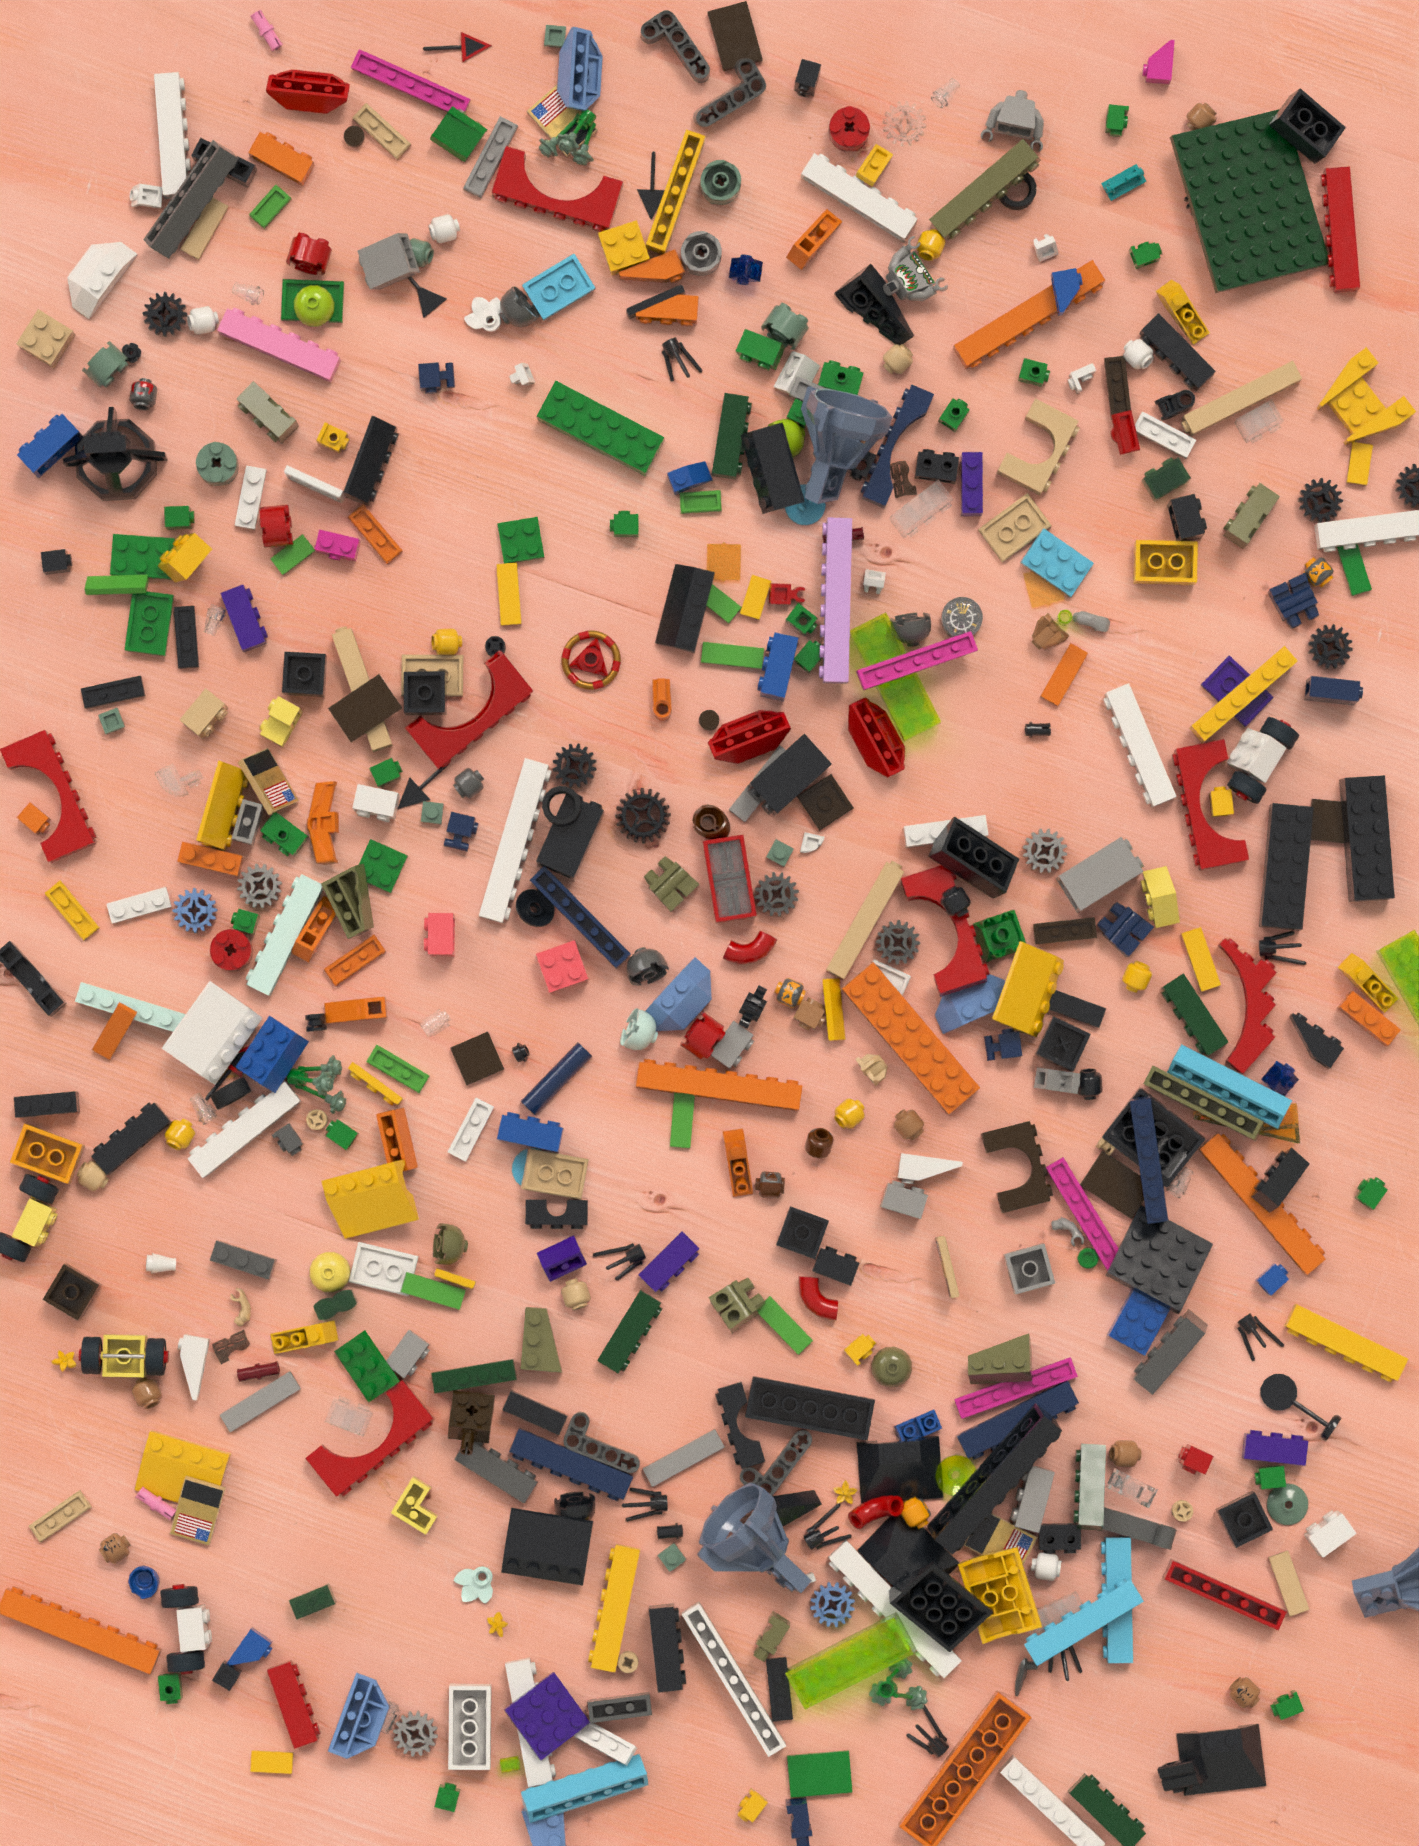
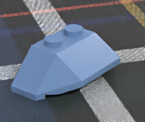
M571 27L559 52L557 92L566 107L585 111L600 97L603 56L593 39L592 32L577 27Z
M695 957L653 1001L646 1012L654 1018L656 1031L684 1030L712 1000L710 970Z
M990 974L987 976V982L942 996L935 1013V1018L942 1033L945 1034L994 1012L1006 980Z
M356 1673L328 1752L348 1759L376 1746L390 1707L376 1679Z

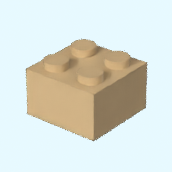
M38 309L16 344L19 348L54 369L76 334L70 328Z
M205 688L180 718V721L200 738L203 739L205 736L208 738L215 730L213 727L218 720L221 722L227 716L228 712L226 710L228 707Z

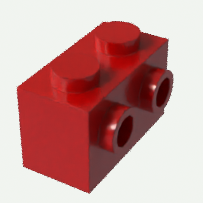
M1189 1444L1186 1447L1182 1446L1178 1454V1458H1180L1179 1463L1183 1465L1182 1469L1192 1474H1196L1198 1471L1206 1475L1214 1457Z

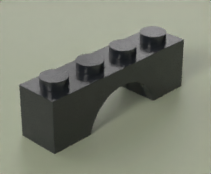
M8 941L0 949V962L21 982L48 1016L52 1017L67 1004L14 942Z
M742 1382L718 1388L719 1393H716L715 1396L718 1406L723 1405L725 1413H722L721 1416L724 1426L729 1425L731 1433H727L730 1446L735 1445L736 1453H733L736 1465L740 1464L741 1469L765 1462L760 1442L745 1437L737 1426L738 1412L747 1403Z

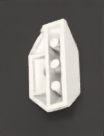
M122 242L91 245L67 277L72 307L90 319L138 254Z

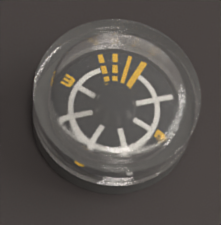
M967 597L952 599L945 605L941 614L942 627L951 637L969 631L972 632V635H975L980 629L983 620L980 606L974 600Z

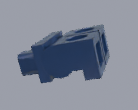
M1305 573L1288 580L1287 583L1284 582L1269 589L1268 595L1280 614L1282 621L1286 620L1291 629L1302 624L1298 616L1302 612L1305 613L1308 621L1319 616L1316 607L1318 602Z
M1115 902L1109 911L1117 918L1111 923L1106 917H1103L1097 923V926L1103 932L1102 935L1125 957H1129L1140 944L1139 941H1143L1154 926L1145 921L1130 907H1124Z
M806 1797L786 1799L787 1814H792L790 1826L792 1839L796 1838L797 1846H810L808 1837L812 1836V1828L809 1822Z

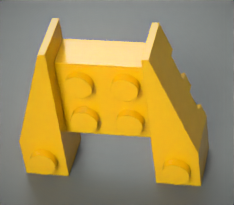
M1367 347L1347 362L1317 406V409L1320 410L1328 404L1349 431L1351 436L1343 442L1345 445L1397 428L1416 413V410L1405 396H1402L1386 409L1362 378L1379 363Z

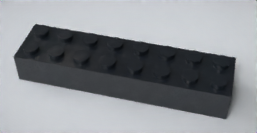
M1037 1403L1030 1408L927 1525L937 1543L953 1555L964 1546L965 1540L970 1535L976 1533L979 1524L990 1517L994 1507L1004 1501L1010 1489H1014L1018 1485L1019 1479L1032 1469L1033 1463L1038 1458L1044 1456L1048 1446L1059 1439L1062 1429L1053 1416Z

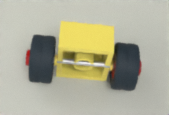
M25 1174L19 1189L31 1197L12 1236L0 1232L1 1257L10 1261L15 1259L25 1262L31 1251L30 1245L35 1247L46 1242L49 1235L46 1231L49 1225L55 1223L58 1216L55 1213L57 1208L46 1204H52L59 1191L56 1186L49 1183V1179L40 1175L35 1177Z
M105 1334L103 1335V1350L101 1337L83 1338L82 1347L79 1349V1361H81L83 1374H100L103 1360L102 1377L162 1376L165 1374L166 1363H169V1351L166 1349V1340L164 1338H148V1335Z

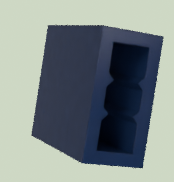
M1311 676L1306 680L1304 700L1355 705L1359 699H1362L1363 687L1360 686L1361 681Z

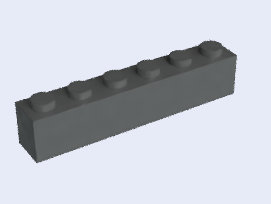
M212 140L143 239L150 248L168 259L176 252L179 243L187 236L195 220L199 219L202 210L212 200L218 187L224 183L225 177L230 170L235 167L239 158L231 150Z

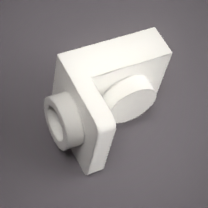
M146 184L133 186L129 195L130 201H132L131 206L161 208L162 187Z
M1093 363L1069 374L1070 378L1067 380L1072 391L1075 390L1077 394L1082 391L1078 380L1081 379L1084 382L1093 378L1092 374L1096 372Z

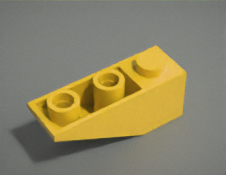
M1171 279L1155 291L1166 310L1193 345L1210 333L1180 284Z
M1351 953L1338 966V969L1383 1013L1399 999L1367 963L1355 954Z
M335 1320L270 1334L274 1354L339 1340Z

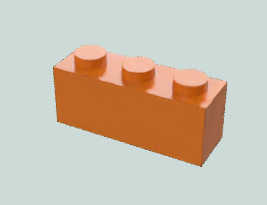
M259 132L248 151L249 157L303 186L315 166L312 157L305 152L299 154L287 142L282 144L276 141L277 137L269 132L265 134Z
M182 842L177 862L240 877L244 857Z
M1354 991L1349 992L1337 1007L1384 1046H1389L1401 1031L1399 1027Z
M404 1107L376 1114L387 1163L404 1160L405 1166L403 1171L418 1168Z

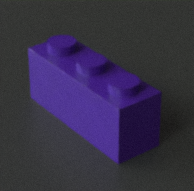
M962 452L961 516H982L983 452Z
M240 585L220 593L242 651L246 652L267 644L265 638H268L265 627H260L258 619H261L257 607L253 608L251 600L254 598L250 588L246 589L244 585Z
M681 1231L638 1275L655 1292L658 1290L662 1292L670 1284L668 1280L673 1275L677 1277L685 1269L683 1265L687 1261L691 1263L699 1255L697 1251L700 1248Z
M1250 1430V1433H1244L1242 1458L1306 1466L1308 1441L1303 1440L1301 1435L1291 1434V1438H1284L1283 1433L1271 1432L1270 1436L1262 1435V1431Z

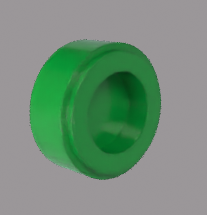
M1084 1248L1078 1253V1263L1083 1268H1093L1098 1263V1254L1092 1248Z

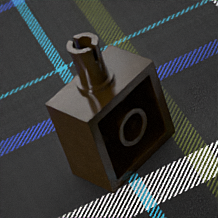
M454 1390L448 1426V1439L462 1440L461 1454L465 1455L466 1447H468L467 1455H471L474 1442L489 1443L495 1395Z

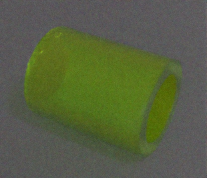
M1062 610L1057 615V622L1062 626L1068 625L1072 620V613L1069 610ZM1067 614L1069 621H1062L1060 615Z
M519 1756L501 1758L500 1766L502 1773L521 1770Z

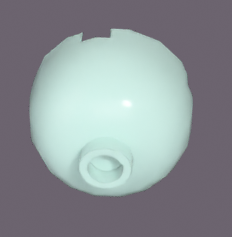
M637 1008L634 1009L626 1021L629 1022L627 1029L623 1028L620 1044L631 1050H642L648 1047L650 1043L653 1044L656 1041L658 1032H656L655 1020L649 1013Z

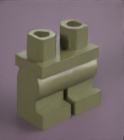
M665 856L657 863L665 872L659 877L651 869L644 878L650 885L649 889L671 912L684 900L676 890L678 889L687 897L699 883L677 862L674 863Z
M749 1278L739 1283L735 1280L730 1285L708 1297L732 1334L741 1325L759 1314L758 1310L766 1304L759 1293L751 1299L747 1296V1293L755 1288Z
M772 1611L768 1618V1622L771 1625L764 1629L763 1636L759 1634L756 1639L758 1646L754 1651V1656L763 1662L769 1653L775 1654L777 1646L790 1628V1621Z

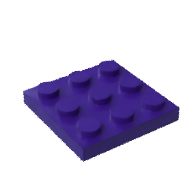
M555 1672L549 1674L504 1709L539 1760L544 1759L590 1723Z

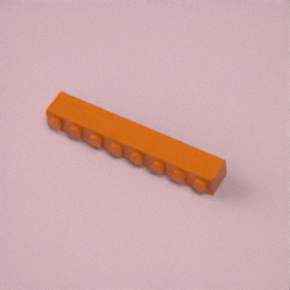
M1093 259L1076 269L1077 273H1081L1083 285H1080L1078 293L1070 304L1075 303L1077 305L1086 299L1085 295L1092 292L1095 294L1103 289L1102 285L1105 282V278ZM1052 285L953 346V350L965 369L977 367L982 363L981 359L986 356L989 358L995 356L1000 352L998 349L1002 346H1011L1017 342L1015 338L1020 335L1025 337L1034 331L1033 327L1040 324L1043 326L1051 321L1050 317L1056 313L1058 314Z
M644 1059V1062H639L636 1088L668 1093L691 1094L696 1097L799 1111L803 1085H798L799 1081L787 1080L786 1083L778 1082V1078L766 1077V1080L758 1079V1075L746 1074L745 1077L737 1076L738 1072L725 1071V1074L717 1073V1069L705 1068V1071L697 1070V1066L685 1065L684 1068L676 1067V1063L664 1062V1065L656 1064L655 1060Z
M1216 1133L1198 1150L1305 1275H1308L1326 1260L1323 1256L1325 1254L1324 1250L1318 1244L1314 1245L1309 1240L1312 1236L1305 1228L1301 1230L1297 1226L1298 1220L1291 1212L1289 1214L1286 1213L1283 1209L1285 1206L1283 1202L1278 1208L1269 1213L1251 1197L1255 1192L1254 1186L1259 1181L1256 1177L1258 1173L1251 1165L1248 1167L1243 1162L1245 1158L1237 1149L1234 1151L1229 1146L1231 1141L1225 1134L1220 1135Z
M16 1586L8 1587L5 1590L0 1602V1614L145 1673L151 1674L162 1650L157 1648V1643L149 1640L146 1643L138 1640L139 1636L129 1632L127 1635L119 1632L120 1629L115 1626L108 1625V1627L100 1625L101 1621L92 1617L85 1619L81 1617V1613L70 1609L68 1612L61 1609L62 1605L51 1601L48 1604L43 1602V1598L36 1594L28 1596L23 1593V1589Z

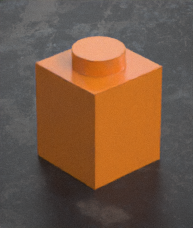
M31 802L16 817L37 835L40 832L43 834L50 826L48 822L51 819Z

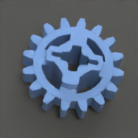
M193 888L192 893L185 890V896L178 895L181 899L180 902L174 901V904L178 906L177 909L172 910V912L178 914L174 920L181 921L178 925L179 927L186 925L185 931L187 932L191 928H193L194 933H197L198 928L204 932L205 925L207 924L211 927L210 920H216V917L213 916V912H218V909L213 908L216 901L209 900L212 896L211 894L204 896L205 890L203 889L200 893H197L196 888ZM199 897L204 899L208 906H202ZM190 898V903L186 907H182L184 902ZM196 904V907L200 909V912H197L196 916L194 917V914L190 912V909H194V905ZM208 914L207 918L200 923V918ZM182 915H188L191 918V924L185 921Z
M827 1582L826 1588L820 1585V1592L814 1590V1594L817 1597L811 1598L815 1605L810 1608L811 1610H816L813 1615L814 1618L821 1617L819 1619L820 1624L825 1620L827 1621V1627L830 1626L831 1622H834L835 1627H838V1621L845 1624V1617L851 1619L852 1616L849 1614V1611H854L855 1608L850 1606V1604L854 1603L855 1599H849L852 1592L846 1593L845 1585L839 1588L838 1582L834 1586ZM829 1591H838L841 1594L835 1596L831 1595ZM823 1595L825 1599L824 1605L819 1608V1600ZM829 1600L838 1601L836 1609L832 1607L827 1608ZM846 1601V1609L844 1613H842V1611L840 1610L841 1605ZM832 1613L836 1618H829L824 1616V1614Z

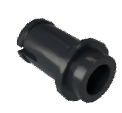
M1029 722V724H1025V736H1029V738H1032V736H1050L1051 728L1049 729V727H1051V724H1032V722Z
M675 1523V1525L657 1526L658 1539L675 1537L679 1539V1537H683L682 1524L678 1525V1523Z

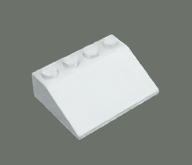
M209 981L162 1049L215 1085L263 1017Z

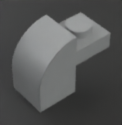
M1037 1067L1034 1088L1078 1094L1080 1073Z

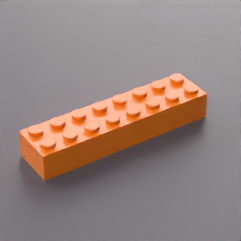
M874 962L841 989L947 1114L953 1112L980 1089L979 1085Z
M997 1690L898 1823L899 1827L924 1846H937L1030 1721L1031 1715Z

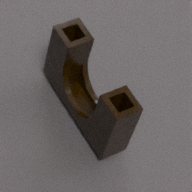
M1030 1121L981 1133L986 1153L1005 1148H1017L1026 1153L1031 1162V1175L1025 1184L1018 1188L996 1193L1001 1213L1051 1201L1050 1196H1053L1051 1185H1046L1045 1176H1048L1045 1164L1041 1165L1039 1158L1043 1156L1040 1144L1036 1145L1034 1138L1037 1136L1035 1124L1031 1125Z

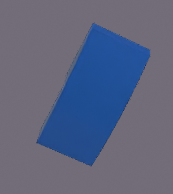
M933 1409L895 1425L894 1429L900 1441H908L929 1435L942 1429V1426Z

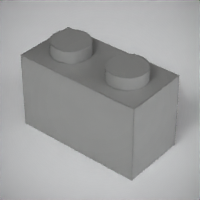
M242 800L232 835L234 841L254 846L264 811L262 804Z
M733 1021L726 1030L722 1040L714 1047L711 1056L729 1069L731 1066L736 1068L742 1059L740 1054L743 1049L748 1051L754 1040L751 1039L753 1034Z
M409 1329L386 1362L392 1370L403 1378L407 1375L411 1377L418 1368L415 1365L418 1359L421 1358L423 1360L430 1351L427 1348L429 1343Z

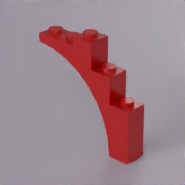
M1224 938L1218 946L1235 966L1242 982L1245 996V1019L1242 1032L1226 1062L1237 1072L1244 1074L1275 1038L1272 1034L1274 1030L1267 1024L1261 1025L1260 1023L1276 1006L1273 1002L1275 999L1268 992L1262 993L1261 990L1277 972L1273 970L1275 966L1269 960L1263 961L1260 959L1254 964V958L1247 952H1244V954L1237 949L1239 945L1231 938L1228 940Z

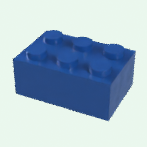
M63 413L60 416L55 415L49 421L50 425L46 429L42 428L37 431L33 436L35 439L30 443L26 442L18 450L17 456L38 479L70 451L82 437V434Z
M774 632V637L769 636L766 651H770L769 657H764L762 671H765L764 677L760 676L757 688L758 691H761V697L784 702L798 637Z
M269 1015L236 1065V1068L265 1088L276 1093L309 1041Z
M507 1112V1116L502 1115L497 1139L559 1152L564 1128L560 1127L561 1123L548 1120L547 1124L540 1123L539 1118L528 1116L527 1120L520 1119V1114Z
M1131 1289L1107 1336L1145 1356L1170 1310Z

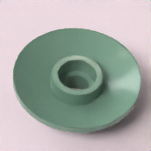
M1287 1483L1286 1487L1274 1488L1270 1492L1267 1499V1509L1270 1516L1276 1522L1283 1525H1293L1301 1521L1306 1515L1308 1499L1300 1487ZM1287 1501L1292 1502V1507L1289 1509L1285 1507Z

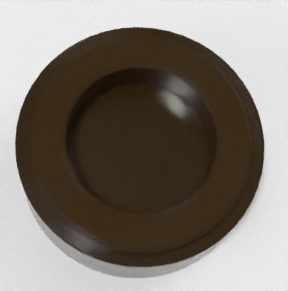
M350 126L345 130L344 140L348 146L358 147L364 142V132L360 127Z
M705 710L700 714L699 724L704 730H714L719 725V716L713 710Z

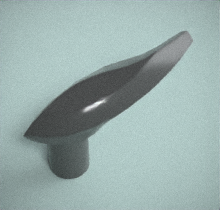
M1024 1658L1018 1667L1015 1681V1696L1017 1697L1026 1678L1027 1670H1037L1038 1668L1034 1661H1027V1658Z

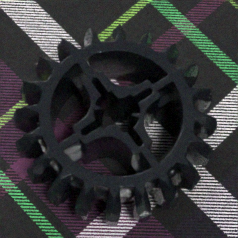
M641 788V794L637 795L636 789H633L634 796L631 797L630 794L626 793L625 796L628 801L620 799V803L624 807L617 806L616 810L622 812V814L615 815L617 819L622 818V821L618 822L617 826H625L620 832L623 834L628 831L627 839L635 835L634 842L636 843L639 837H642L643 844L646 843L645 837H649L650 842H653L652 835L655 834L657 838H660L661 835L658 831L661 830L664 833L667 831L662 825L670 824V821L664 820L665 817H671V813H664V810H668L670 807L669 805L662 806L666 801L665 798L657 800L660 795L659 792L653 797L651 796L652 789L648 790V794H644V788ZM639 799L650 800L643 808L632 805L634 801ZM655 804L660 810L659 822L650 815ZM627 809L636 816L632 827L626 821ZM643 810H647V817L651 821H649L648 819L643 821L640 820V822L638 823L640 818L638 812L642 811L643 813ZM644 823L650 824L653 827H655L653 830L648 832L637 831V829Z

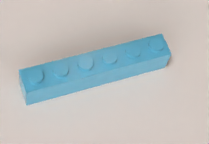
M1182 1044L1167 1073L1277 1129L1292 1103V1100Z
M1128 1536L1104 1537V1542H1101V1554H1105V1562L1101 1563V1574L1105 1575V1583H1102L1101 1590L1102 1592L1108 1590L1110 1593L1116 1589L1114 1585L1123 1579L1127 1582L1132 1581L1131 1538ZM1131 1609L1102 1627V1636L1106 1637V1646H1103V1658H1107L1108 1663H1133Z
M1123 1579L1114 1585L1116 1587L1115 1590L1110 1593L1108 1590H1105L1098 1594V1600L1092 1604L1090 1600L1079 1606L1080 1611L1073 1614L1070 1611L1061 1617L1062 1622L1057 1625L1052 1622L1044 1627V1633L1039 1636L1037 1633H1034L1027 1637V1643L1024 1646L1036 1666L1144 1602L1132 1581L1127 1582Z
M637 1754L631 1758L627 1766L618 1761L608 1762L597 1768H589L575 1775L571 1774L556 1781H549L537 1787H530L521 1792L522 1803L529 1822L532 1823L647 1786L648 1777L640 1754Z

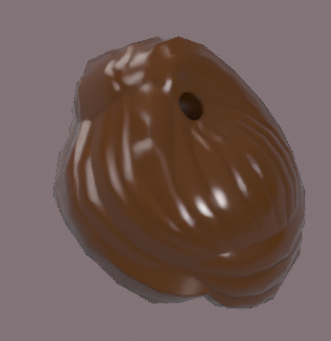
M707 804L702 805L695 811L693 815V828L699 835L707 839L728 837L730 823L721 809Z

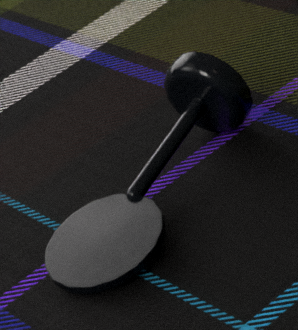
M1273 1374L1263 1381L1261 1398L1269 1408L1285 1410L1294 1405L1325 1426L1321 1433V1438L1324 1441L1328 1440L1342 1417L1334 1415L1328 1423L1297 1402V1387L1289 1376Z

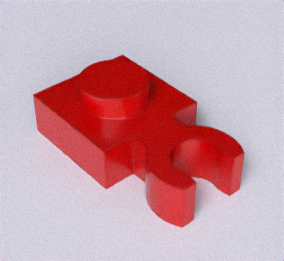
M770 583L769 604L791 605V599H794L796 602H804L805 599L798 598L797 593L798 591H805V588L795 587L791 590V584Z

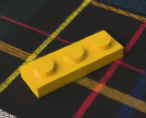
M352 1062L348 1067L351 1070L349 1075L358 1081L361 1079L368 1083L366 1087L375 1094L377 1091L385 1095L383 1100L393 1106L394 1103L399 1105L403 1100L401 1096L356 1063Z

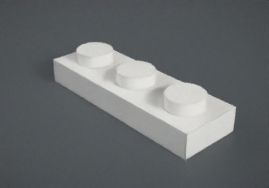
M1143 411L1135 424L1138 434L1185 459L1196 442V439Z
M246 465L235 520L236 527L256 529L267 469Z
M167 887L106 904L112 924L172 907Z
M475 1098L448 1153L465 1162L467 1161L494 1106Z
M589 1723L574 1735L576 1739L625 1766L628 1765L637 1750V1747L595 1723Z

